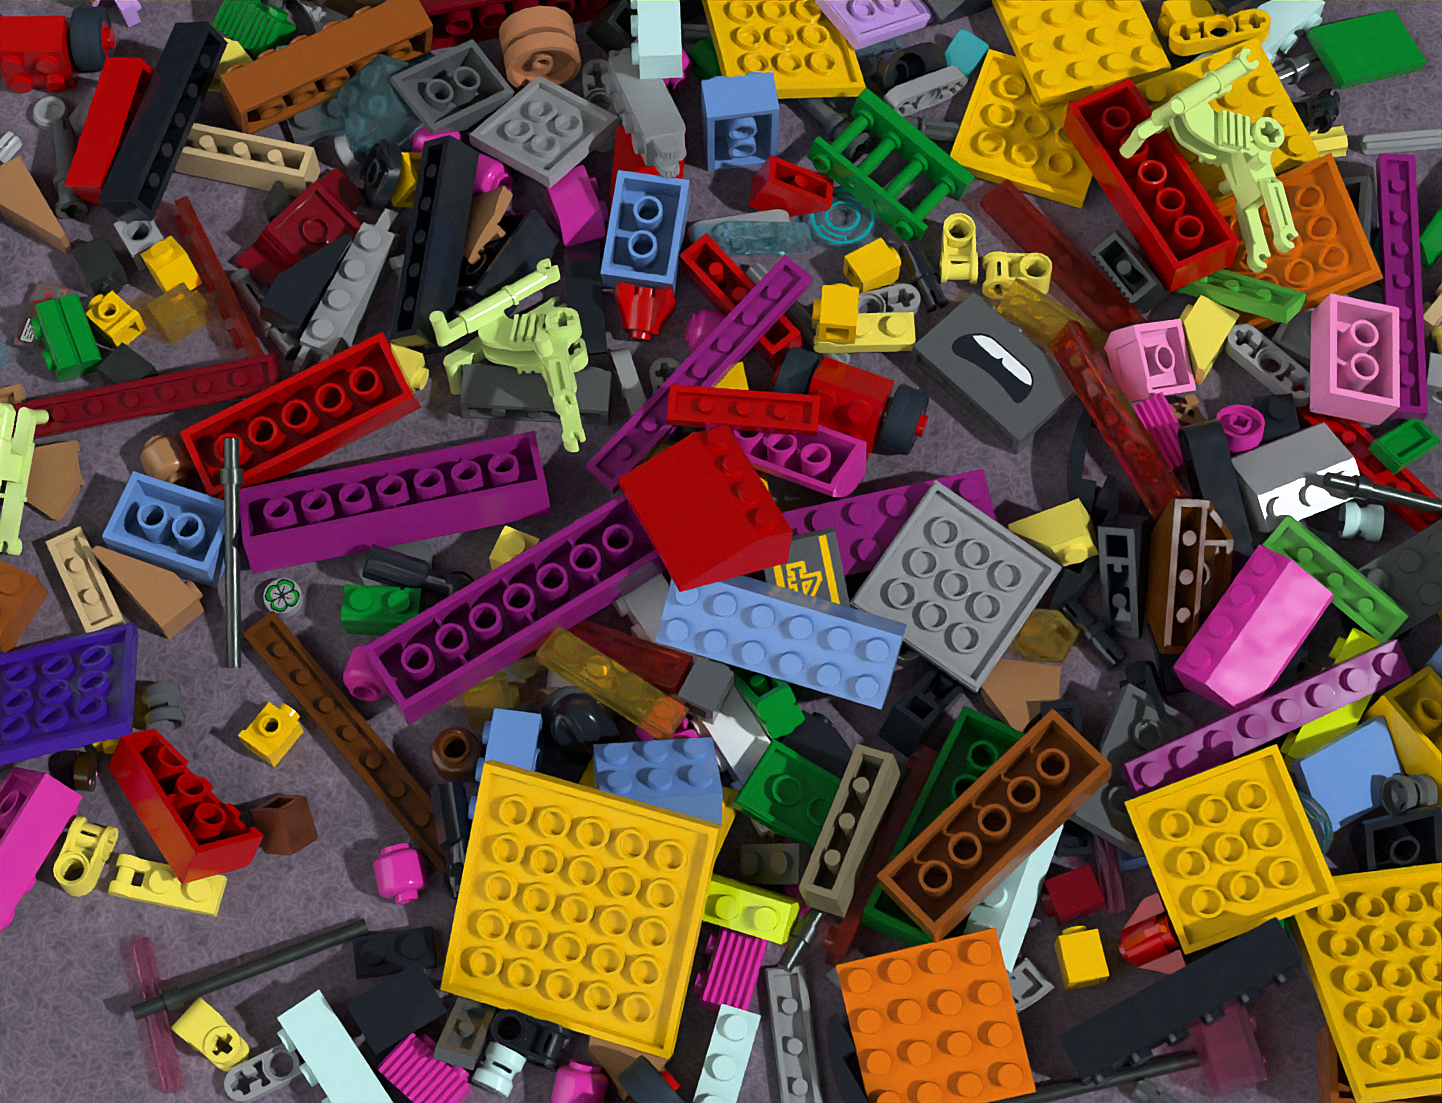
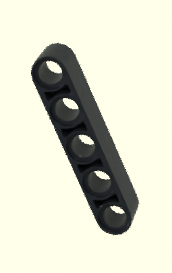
M1212 419L1180 427L1178 429V441L1192 498L1210 500L1215 512L1222 519L1234 538L1231 585L1255 550L1226 435L1221 422L1218 419Z

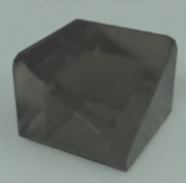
M280 180L274 182L263 203L269 224L291 204L283 182H280Z

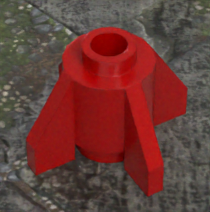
M617 282L615 299L623 323L622 330L629 333V339L650 342L651 336H659V332L675 310L676 297H672V289L635 287V285Z
M1158 892L1144 898L1121 931V940L1118 941V947L1123 959L1127 963L1132 962L1137 968L1172 974L1188 965L1183 950L1175 951V948L1181 946L1170 916L1167 915L1162 918L1159 916L1168 911L1161 894Z

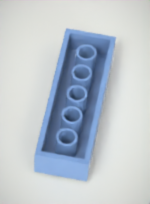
M746 576L734 577L679 592L673 579H671L655 642L882 710L907 624Z

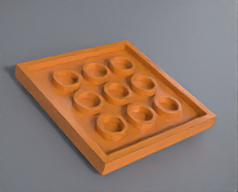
M1332 153L1276 177L1283 183L1298 236L1290 241L1295 245L1293 249L1287 253L1280 252L1274 245V234L1265 203L1259 207V216L1271 254L1269 258L1263 261L1267 264V268L1260 273L1253 272L1247 265L1248 255L1235 211L1237 201L1235 195L1215 203L1240 241L1233 265L1224 268V270L1306 293V306L1297 314L1318 306L1330 293L1342 296L1383 278ZM1233 308L1234 312L1240 314L1238 324L1251 325L1258 331L1278 323L1269 318L1241 312Z
M996 927L943 939L937 943L930 942L836 965L868 1103H989L1036 1092Z

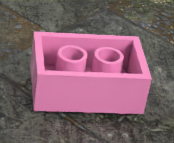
M1330 293L1311 313L1310 412L1380 425L1400 407L1399 308Z

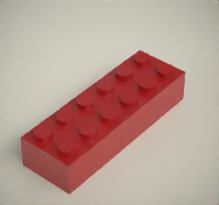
M1131 78L1068 104L1063 129L1170 293L1233 265L1240 241L1165 130L1148 137L1131 158H1125L1121 155L1120 148L1130 137L1132 131L1138 124L1150 118L1153 112Z
M381 332L181 431L180 434L208 495L224 500V485H220V469H224V438H239L240 469H243L244 484L240 485V489L271 483L422 407L391 343Z

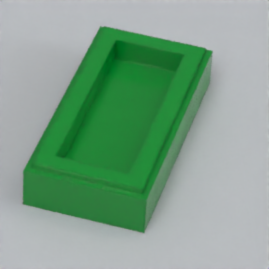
M1408 419L1374 440L1368 450L1395 475L1431 452L1441 440L1419 419Z

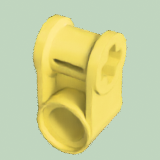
M952 214L944 222L939 263L940 284H946L948 280H969L971 284H977L978 253L976 252V227L972 218L966 214ZM961 233L965 237L959 239L953 237L951 234Z
M997 251L988 253L983 257L982 266L986 270V281L983 282L982 292L986 297L991 299H1040L1049 291L1052 263L1044 254ZM998 262L1001 263L1000 267H997ZM997 284H1000L999 289L996 288Z
M82 816L74 819L53 868L55 878L66 893L71 896L80 897L92 891L105 862L109 859L116 844L118 828L113 826L103 828L88 823L87 818ZM84 868L80 878L74 881H67L69 874L74 869Z
M200 997L195 1000L171 1027L195 1051H200L213 1064L225 1072H229L233 1067L249 1060L250 1051L245 1040L226 1023V1020ZM225 1044L233 1048L229 1054L221 1051L222 1046Z

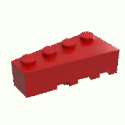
M155 728L122 736L119 738L108 768L181 884L241 869L252 862L264 835L255 826L249 829L239 819L241 813L231 803L225 805L212 792L214 786L204 776L199 777L193 774L187 768L189 761Z

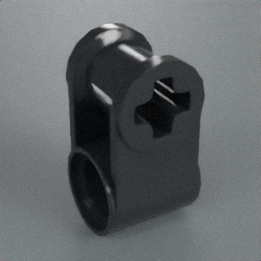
M512 1009L502 1010L497 1013L490 1027L493 1042L515 1051L523 1056L528 1063L551 1072H557L559 1068L557 1059L563 1044L572 1035V1032L563 1026L547 1020L537 1019ZM508 1022L516 1023L520 1026L521 1033L513 1040H504L498 1034L503 1024ZM549 1039H551L547 1051L544 1053Z

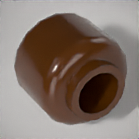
M461 727L448 728L440 732L430 748L431 760L437 774L448 782L465 783L473 779L476 774L478 759L483 758L482 748L477 737L471 731Z

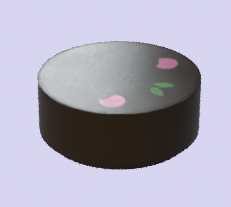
M80 752L76 756L73 766V784L77 791L93 792L95 790L99 766L96 753Z

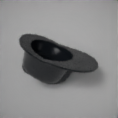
M921 42L901 50L890 51L879 61L876 73L870 76L871 80L877 83L881 92L886 95L892 88L946 68L945 53L938 45L932 42Z
M565 686L556 689L546 698L541 712L544 729L560 753L569 762L579 766L587 765L594 755V744L619 743L620 733L616 723L600 700L590 690L581 686Z

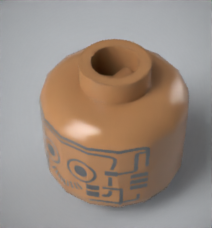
M166 433L149 439L140 456L141 464L147 476L181 487H185L189 483V478L196 469L183 439Z

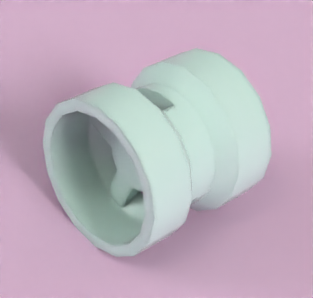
M1343 502L1339 511V520L1345 521L1343 531H1338L1339 538L1353 539L1358 535L1363 537L1365 541L1379 542L1384 525L1383 506L1369 504L1367 507L1359 508L1356 502Z
M490 1042L485 1051L486 1060L483 1066L476 1069L471 1080L501 1097L508 1098L513 1088L512 1079L516 1073L521 1072L526 1059L503 1045Z

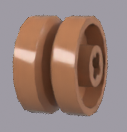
M551 6L530 7L513 13L502 22L498 30L502 54L504 55L507 80L514 87L523 89L538 75L558 86H563L578 75L581 69V58L578 44L576 43L573 20L566 11Z

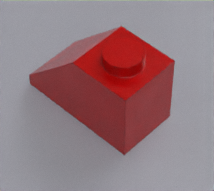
M770 155L752 179L749 206L760 211L785 210L788 212L789 217L828 211L832 207L834 180Z

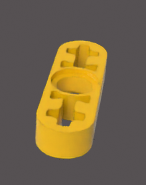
M1248 9L1233 14L1228 19L1225 14L1178 21L1169 30V48L1177 55L1189 56L1225 50L1256 37L1262 43L1269 37L1271 18L1267 12L1261 9ZM1215 28H1223L1229 33L1225 36L1217 37L1212 35L1210 31Z

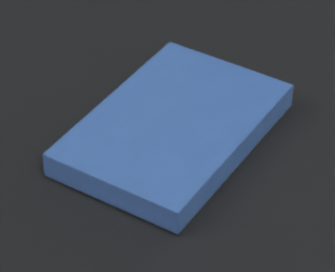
M1375 716L1290 762L1302 796L1313 801L1322 810L1328 821L1330 834L1382 805L1380 790L1387 778L1391 776H1405L1384 716ZM1305 801L1306 806H1308L1316 814L1318 818H1321L1322 816L1317 811V809L1310 803ZM1308 810L1317 836H1326L1324 821H1317L1315 816Z

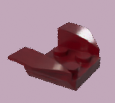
M335 167L322 180L317 179L267 225L258 236L256 242L237 258L236 262L242 268L248 269L251 276L260 284L268 283L272 285L278 274L341 236L348 234L352 237L353 242L364 220L361 221L353 213L361 205L357 194L359 188Z

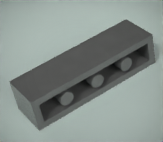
M477 362L474 365L464 364L460 396L463 418L562 423L560 415L555 411L553 397L549 395L547 384L541 373H535L533 370L531 373L523 371L522 374H518L516 367L494 366L488 362ZM588 367L574 372L577 383L576 398L581 423L609 425L612 394L611 371H604L597 367Z

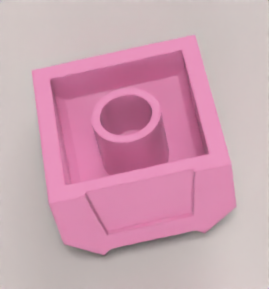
M1181 319L1137 324L1110 333L1104 350L1108 355L1115 386L1113 393L1128 404L1144 401L1160 392H1163L1164 396L1167 397L1196 391Z

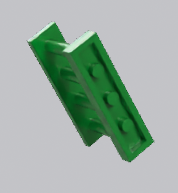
M866 87L858 95L850 113L855 119L830 145L818 136L814 140L807 158L818 171L830 176L888 224L899 238L909 243L911 240L916 239L921 241L928 228L923 222L927 215L946 195L959 201L969 189L975 176ZM864 129H869L882 141L856 167L841 153ZM891 151H896L909 164L883 189L870 179L868 175ZM919 173H922L936 186L910 212L895 198Z

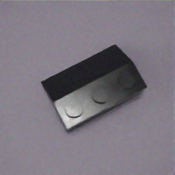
M534 208L505 211L498 225L506 232V235L486 243L483 246L484 252L480 253L481 258L474 265L463 256L455 303L468 309L500 291L502 287L509 286L536 271L537 264L540 261L552 258L555 253L554 247L561 239V236ZM517 305L506 308L504 314L509 317L516 310Z

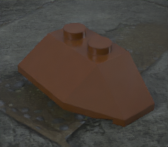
M1171 498L1150 534L1145 611L1159 652L1163 654H1182L1230 587L1234 538L1222 519L1215 512L1210 500Z

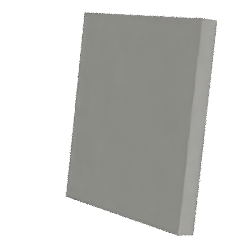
M935 480L850 602V607L907 624L903 644L972 692L977 693L1062 567Z

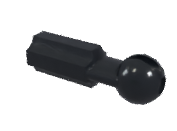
M372 544L362 572L363 578L392 587H400L401 590H404L405 587L422 588V590L425 588L440 593L443 600L474 582L473 578L464 571H453L446 576L430 571L428 562L375 544Z
M451 781L437 784L430 789L438 845L441 847V850L445 851L447 870L443 874L442 886L450 898L458 900L471 833V821L468 819L469 809L463 782Z

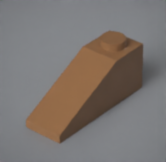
M20 156L0 165V211L4 218L66 254L71 253L73 249L66 234Z
M98 545L91 550L99 564L168 640L204 612L199 601L203 595L190 579L183 583L174 572Z

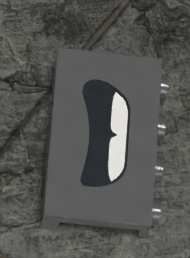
M975 292L915 343L912 349L911 361L1016 455L1027 446L1028 438L1067 402L1073 404L1077 400L1081 386L1071 371L1059 367L1051 360L1049 353L1043 347L1035 346L1024 336L1022 329L1017 324L1008 322L998 313L997 308L992 302L982 299Z

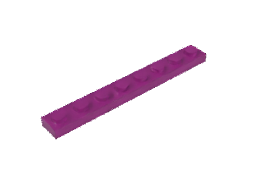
M1379 153L1376 159L1380 269L1383 275L1381 279L1382 304L1399 308L1400 407L1389 418L1424 420L1428 414L1416 160L1415 155Z
M784 255L585 466L587 472L615 494L621 488L618 484L619 478L643 464L679 426L668 425L666 420L670 384L715 387L813 283L812 276Z
M1390 639L1119 763L1133 798L1197 775L1411 676L1412 673L1398 639Z

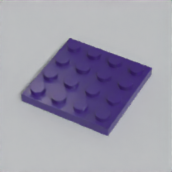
M134 622L0 654V767L5 764L30 758H39L46 754L76 749L84 745L109 739H118L132 734L139 635Z

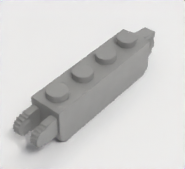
M629 48L609 51V72L604 73L605 88L608 94L613 93L615 111L617 114L622 113L624 130L626 134L631 133L635 154H641L646 167L655 166L658 174L663 176V178L676 177L680 173L678 161H682L686 156L684 136L686 127L663 79H640L639 65H632V52Z
M385 208L375 225H369L364 222L361 225L300 339L302 348L292 367L293 376L308 369L312 361L320 363L352 347L392 271L388 258L400 253L398 245L400 234L397 231L401 225V220L399 219L400 215L398 212Z

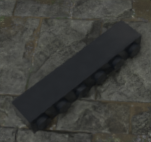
M208 21L175 23L98 199L120 221H153L228 44Z
M451 135L424 141L390 341L402 347L423 353V356L447 351L448 345L439 346L437 344L435 331L429 316L434 311H441L447 323L452 321L479 152Z
M1274 917L1062 1033L1058 1037L1084 1085L1087 1086L1094 1083L1095 1087H1099L1117 1076L1116 1069L1127 1063L1135 1067L1152 1058L1154 1054L1151 1050L1166 1043L1168 1047H1172L1184 1041L1190 1036L1188 1030L1200 1023H1203L1204 1027H1209L1219 1022L1226 1016L1224 1010L1239 1003L1241 1007H1245L1257 1001L1263 996L1261 993L1262 989L1273 983L1277 987H1282L1295 980L1299 976L1297 970L1302 968V958L1277 917Z

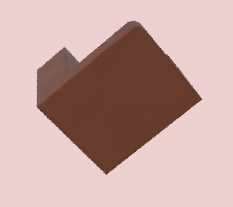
M278 794L251 810L256 828L264 835L261 845L266 854L292 856L318 838L305 795Z

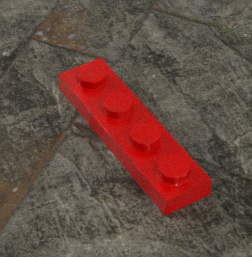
M670 384L666 420L668 425L705 428L728 425L730 430L818 436L821 396Z

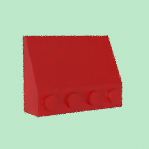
M728 425L692 433L619 478V486L679 592L788 562L793 530Z

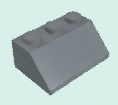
M1324 422L1231 457L1249 531L1271 532L1289 514L1298 521L1353 499L1354 497H1350L1348 492L1325 487L1323 485V477L1326 472L1349 477L1355 474L1360 475L1353 455Z

